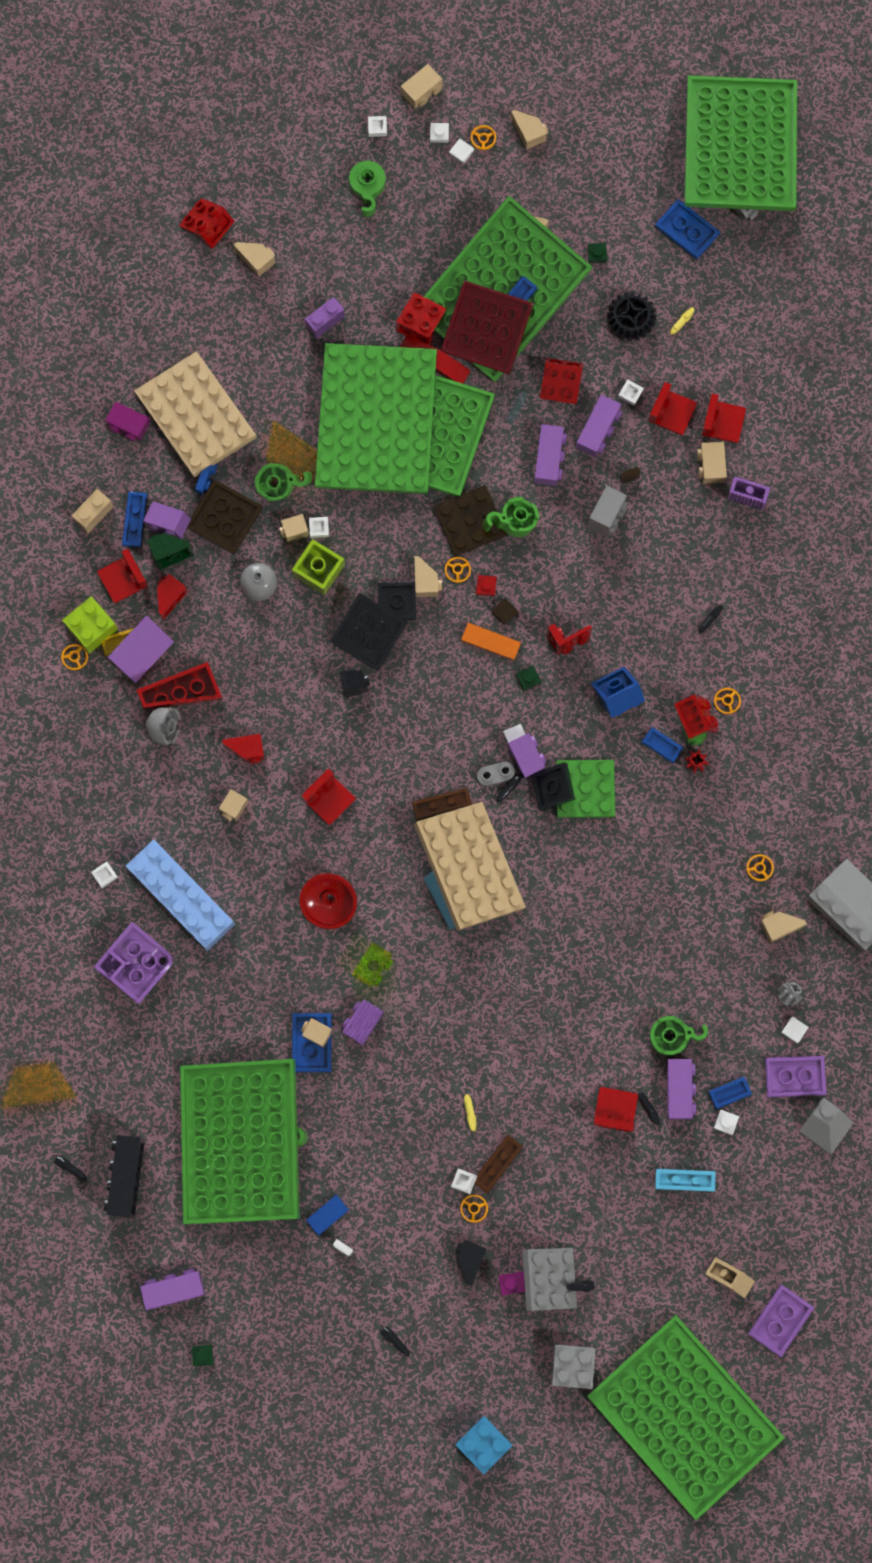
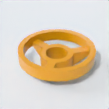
M487 125L477 126L471 133V143L478 150H488L496 142L495 131ZM485 128V129L490 130L491 133H489V134L480 133V134H479V133H477L476 131H477L478 129ZM473 135L478 138V142L482 144V147L474 143ZM494 135L493 143L485 147V144L488 143L489 138ZM485 136L487 140L481 141L480 137Z
M462 557L451 558L445 565V575L452 582L461 583L470 576L471 566ZM455 559H460L466 562L465 564H450V562ZM447 566L452 568L453 574L456 575V580L448 576ZM459 566L461 571L456 572L454 568ZM468 566V575L464 579L459 580V575L463 573V568Z
M72 644L63 650L61 659L66 668L79 670L86 665L88 653L83 646ZM70 647H79L76 651L74 650L68 655H64ZM83 649L86 653V660L81 666L79 663L81 658L79 653ZM77 654L78 658L73 660L71 656ZM64 659H70L71 662L77 663L78 667L71 668L67 666Z
M723 688L714 697L716 709L723 714L736 712L741 704L740 695L732 688ZM724 690L733 691L731 695L726 694L723 697H717ZM736 694L739 699V704L737 708L733 710V696ZM727 697L731 699V703L729 704L725 703L724 699ZM716 701H721L724 706L729 708L730 712L722 711L717 706Z
M758 854L749 859L746 870L751 879L762 882L771 877L774 865L769 857ZM763 857L761 862L749 868V863L752 859ZM765 859H767L771 864V873L769 876L765 873ZM762 865L763 871H757L756 866ZM749 871H755V873L762 874L765 878L757 879L753 877Z
M469 1195L462 1201L460 1211L464 1219L476 1223L486 1217L488 1205L483 1197ZM470 1197H478L484 1203L478 1204L473 1202L470 1204L466 1200ZM464 1203L469 1206L468 1210L472 1214L471 1220L463 1214L462 1207ZM477 1205L478 1211L472 1212L470 1207ZM486 1205L484 1216L479 1220H475V1214H478L480 1208Z

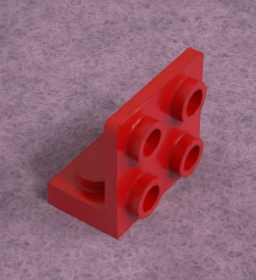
M201 198L179 226L186 231L198 235L207 247L213 249L235 221L224 207Z
M413 293L396 321V331L430 345L432 334L446 312V308L417 293Z
M547 358L540 398L576 404L583 363Z
M664 382L648 422L682 436L697 406V402L670 391L672 384Z
M711 394L702 436L738 443L746 408L718 402L719 395Z
M129 549L121 552L123 558L97 571L114 603H118L148 587Z
M554 623L548 626L546 637L557 655L561 653L566 655L573 650L572 647L579 644L582 646L589 641L592 627L588 625L564 639V632L560 627L557 628Z
M694 694L674 704L689 739H693L707 731L718 732L717 726L719 724L716 717L710 713L711 705L707 698L704 699V697Z
M327 769L301 795L302 800L328 825H331L356 800L334 777V773L330 769Z
M600 1087L593 1126L632 1133L638 1094Z

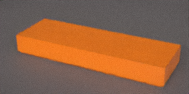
M471 623L467 624L461 639L462 642L513 661L521 645L519 641Z

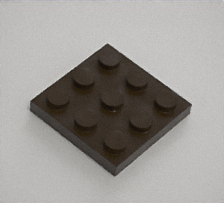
M214 479L191 516L187 529L235 555L263 510V506Z
M486 485L463 493L460 497L456 496L434 505L436 514L455 557L507 537V533L503 529L497 528L494 522H492L493 525L488 532L483 528V521L490 512H497Z

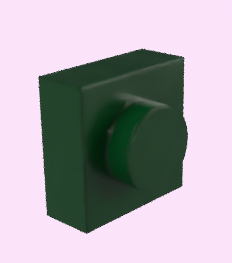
M589 243L588 263L607 262L606 243Z
M534 665L516 673L524 691L541 684Z
M212 1345L192 1346L193 1367L214 1365Z

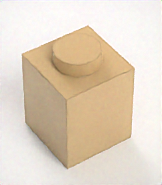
M303 514L281 520L282 527H279L282 538L286 537L287 542L309 536Z
M231 789L219 807L222 813L221 816L230 822L232 819L237 822L248 804V799Z
M311 1018L309 1022L306 1021L301 1032H303V1038L324 1048L333 1030Z

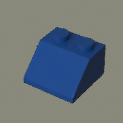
M625 667L591 683L605 711L611 718L619 716L645 701L639 683Z

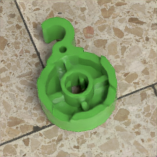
M362 161L354 165L350 171L349 183L351 191L358 198L362 199L364 204L370 205L368 208L362 207V215L370 217L376 211L374 199L385 190L386 177L384 170L379 164L373 161ZM370 178V182L366 183L364 179Z
M270 463L263 466L258 475H256L255 486L257 492L267 500L280 501L292 493L295 485L298 487L308 486L312 482V474L309 471L303 472L304 481L301 482L299 476L294 474L287 466ZM274 477L278 480L277 487L272 484Z
M514 497L508 500L500 513L490 512L483 521V528L488 532L493 525L492 522H494L497 528L503 529L511 536H527L537 525L539 520L538 509L534 503L531 504L524 500L523 497Z
M665 1016L659 1018L653 1024L649 1040L652 1048L657 1053L663 1056H674L685 1049L689 1039L695 1042L703 1041L708 1034V1028L706 1025H703L701 1027L702 1035L697 1036L693 1028L688 1027L677 1017ZM667 1031H670V1034H674L672 1041L664 1038Z

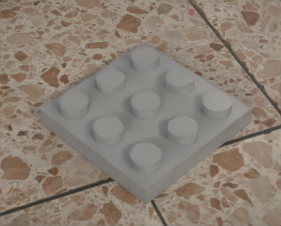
M573 1248L522 1250L526 1310L539 1311L577 1308L576 1291H570L566 1288L567 1285L575 1283Z

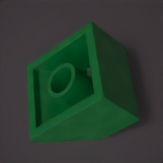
M157 533L147 540L159 570L194 556L188 541L169 534Z

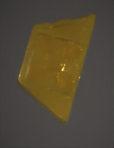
M274 420L266 461L287 466L294 474L299 476L300 480L304 479L303 472L316 473L318 450Z
M55 1062L20 1066L14 1068L1 1109L75 1099L77 1095Z

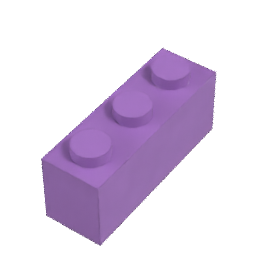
M601 395L576 443V448L594 457L598 453L602 454L606 443H604L606 437L610 438L613 433L614 427L612 425L614 421L618 422L622 415V411H620L621 404Z
M541 424L534 483L557 486V480H561L562 469H559V462L563 463L565 452L561 451V446L566 444L567 434L563 433L564 427Z
M692 1059L667 1060L668 1120H691L693 1115H696V1103H692V1095H696V1084H692V1076H695V1064H692Z
M195 1269L183 1271V1275L178 1277L175 1274L164 1276V1280L156 1282V1279L144 1282V1286H140L145 1310L205 1295L200 1271L195 1272Z

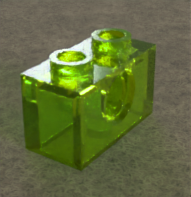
M372 942L351 975L371 989L374 985L377 987L383 979L381 974L384 969L388 971L393 963L391 958L393 956L390 952ZM371 962L379 964L377 971H370L368 969Z

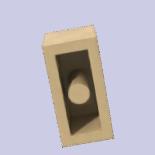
M427 64L401 85V94L416 109L419 105H425L430 96L433 94L437 95L442 90V78Z
M724 442L701 443L700 449H697V460H701V467L698 468L699 478H702L703 484L725 483L727 473Z
M96 489L74 512L72 518L78 526L86 533H89L113 508V504L109 498Z

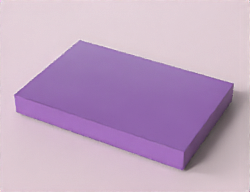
M145 616L107 658L136 683L174 641L149 617Z
M824 1056L765 1058L767 1098L826 1096Z
M781 1284L748 1332V1335L779 1357H782L814 1307Z

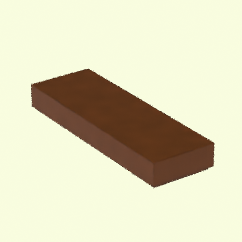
M467 787L412 801L416 821L472 805Z
M507 1135L476 1175L477 1178L474 1184L488 1194L523 1146Z

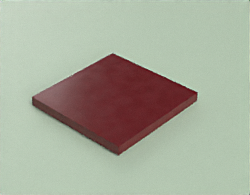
M464 280L440 351L510 375L534 303Z

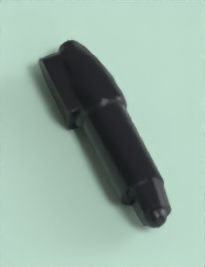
M722 605L715 607L709 613V616L700 625L699 633L707 630L713 621L718 618L723 609Z
M518 774L513 777L499 793L496 801H503L518 786L523 776Z
M639 1092L638 1097L648 1113L647 1115L658 1126L661 1124L658 1113L651 1105L647 1096Z
M60 1156L55 1158L54 1164L62 1170L69 1171L78 1179H87L86 1175L67 1159Z
M582 1281V1283H571L566 1288L570 1291L590 1292L595 1289L594 1281Z
M385 1326L380 1332L388 1342H392L401 1353L409 1357L410 1352L390 1328Z

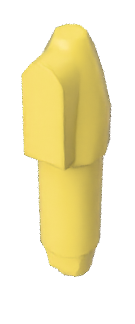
M693 307L687 310L670 330L671 335L677 333L691 319L694 313Z
M466 1094L464 1096L467 1122L471 1131H476V1116L472 1100Z

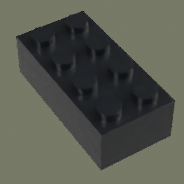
M117 1135V1139H113L112 1151L115 1154L114 1159L110 1160L109 1171H112V1177L107 1181L109 1199H105L104 1211H107L106 1215L135 1219L145 1140L141 1137Z

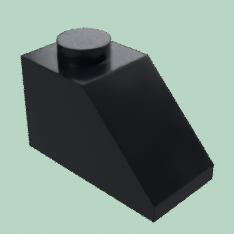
M362 670L339 672L346 698L368 692L367 686H370L368 676L363 675Z
M464 1240L463 1244L459 1242L455 1254L458 1255L457 1260L468 1285L472 1286L487 1248Z

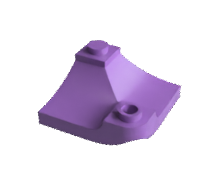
M131 922L97 962L94 969L139 1004L171 967L172 956L136 924ZM165 958L166 964L161 965L159 959Z

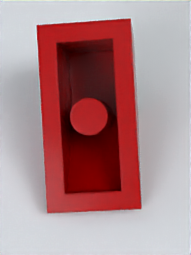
M168 574L166 577L163 576L157 584L159 615L163 620L188 592L187 587L171 574Z
M261 734L222 740L226 749L245 762L258 764L261 763V760L265 759Z

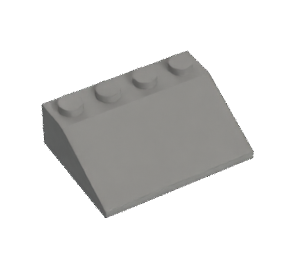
M846 859L807 897V900L863 953L872 944V882Z

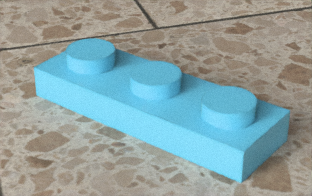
M656 1169L655 1189L715 1192L716 1171Z

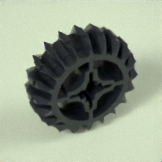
M634 291L631 292L630 296H628L627 292H624V297L618 295L617 300L613 299L612 305L608 306L609 312H607L606 317L609 319L607 324L611 325V331L616 330V336L620 335V333L622 334V340L625 339V336H629L628 340L632 341V337L635 336V339L638 341L640 335L645 338L646 332L651 333V327L655 326L654 321L657 315L654 313H656V308L652 307V301L647 302V296L641 298V292L638 296H634ZM626 306V311L617 316V311L621 307ZM629 310H630V314H632V316H635V317H634V321H633V318L629 315ZM646 316V321L638 327L637 321ZM622 324H628L631 328L626 327Z

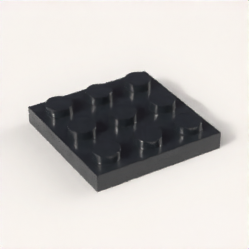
M359 593L330 642L376 671H379L408 622L362 593Z

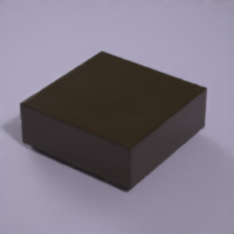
M639 467L622 471L620 475L621 483L624 484L639 479L641 474Z
M505 598L492 610V613L505 625L518 613V610Z

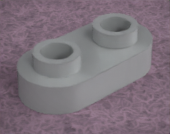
M509 762L485 766L478 771L477 780L483 786L507 782L514 777L515 769ZM507 768L509 772L503 774L502 769ZM489 773L490 778L485 779L483 775Z

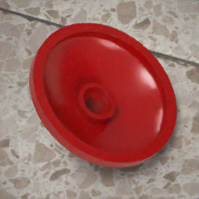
M322 873L313 876L305 883L300 893L299 902L302 913L309 922L320 928L336 929L344 926L353 918L357 909V895L353 886L345 878L336 874ZM331 894L334 898L329 899L327 895Z

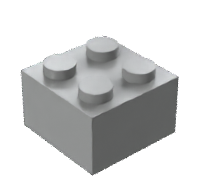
M606 486L589 518L588 529L606 538L609 537L610 533L614 535L620 520L619 517L623 518L627 510V495Z
M554 1345L552 1386L593 1389L595 1348Z

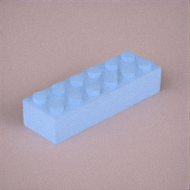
M152 840L126 865L127 869L206 951L235 925L234 921L155 840Z

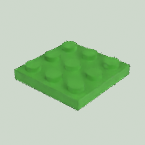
M614 760L556 761V765L563 762L568 764L575 800L557 806V818L615 817Z

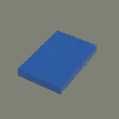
M679 199L654 225L656 229L696 260L721 233L691 208L684 207V203Z
M292 1013V1059H295L296 1072H331L332 1034L325 1047L322 1048L303 1038L301 1029L306 1021L309 1022L311 1018L332 1029V1014Z

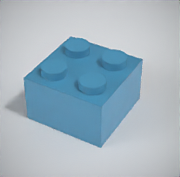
M485 1416L455 1444L483 1475L513 1446Z

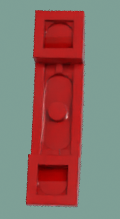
M406 336L400 346L405 348L436 349L431 345ZM437 349L436 371L444 375L446 379L463 384L471 371L454 358Z

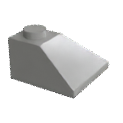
M823 1098L799 1132L832 1155L854 1122L838 1107Z

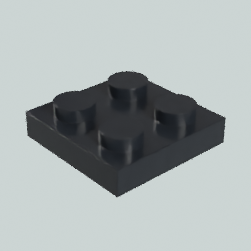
M415 582L377 583L379 605L405 621L416 620Z
M563 762L532 774L539 811L544 812L575 800L567 763Z

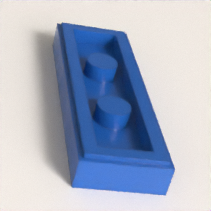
M128 491L122 547L141 548L147 493Z

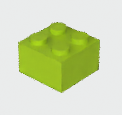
M312 539L292 568V574L295 578L325 596L345 566L344 558Z
M92 596L62 620L68 630L89 654L99 647L107 637L118 631L114 621Z

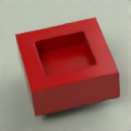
M478 575L476 595L495 596L497 577Z

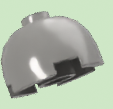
M264 563L250 564L241 574L240 586L242 592L253 601L267 600L277 589L278 580L276 573L270 566Z
M159 707L152 711L146 719L145 726L149 737L154 742L164 745L175 743L179 734V730H175L177 720H181L179 711L171 707Z

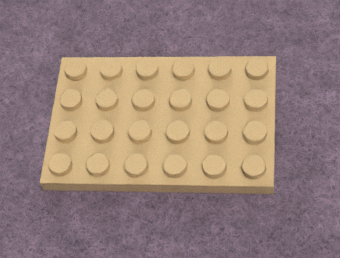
M197 351L134 390L193 477L198 476L208 466L215 465L257 438L250 425Z
M483 802L427 818L414 824L457 931L526 908Z

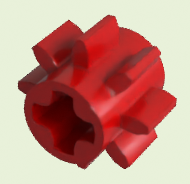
M700 749L697 753L691 750L689 752L691 757H685V761L689 762L686 769H693V774L696 770L703 772L704 768L702 766H708L709 764L705 761L707 754L702 755ZM695 758H699L698 765L694 764L695 761L693 760H695Z

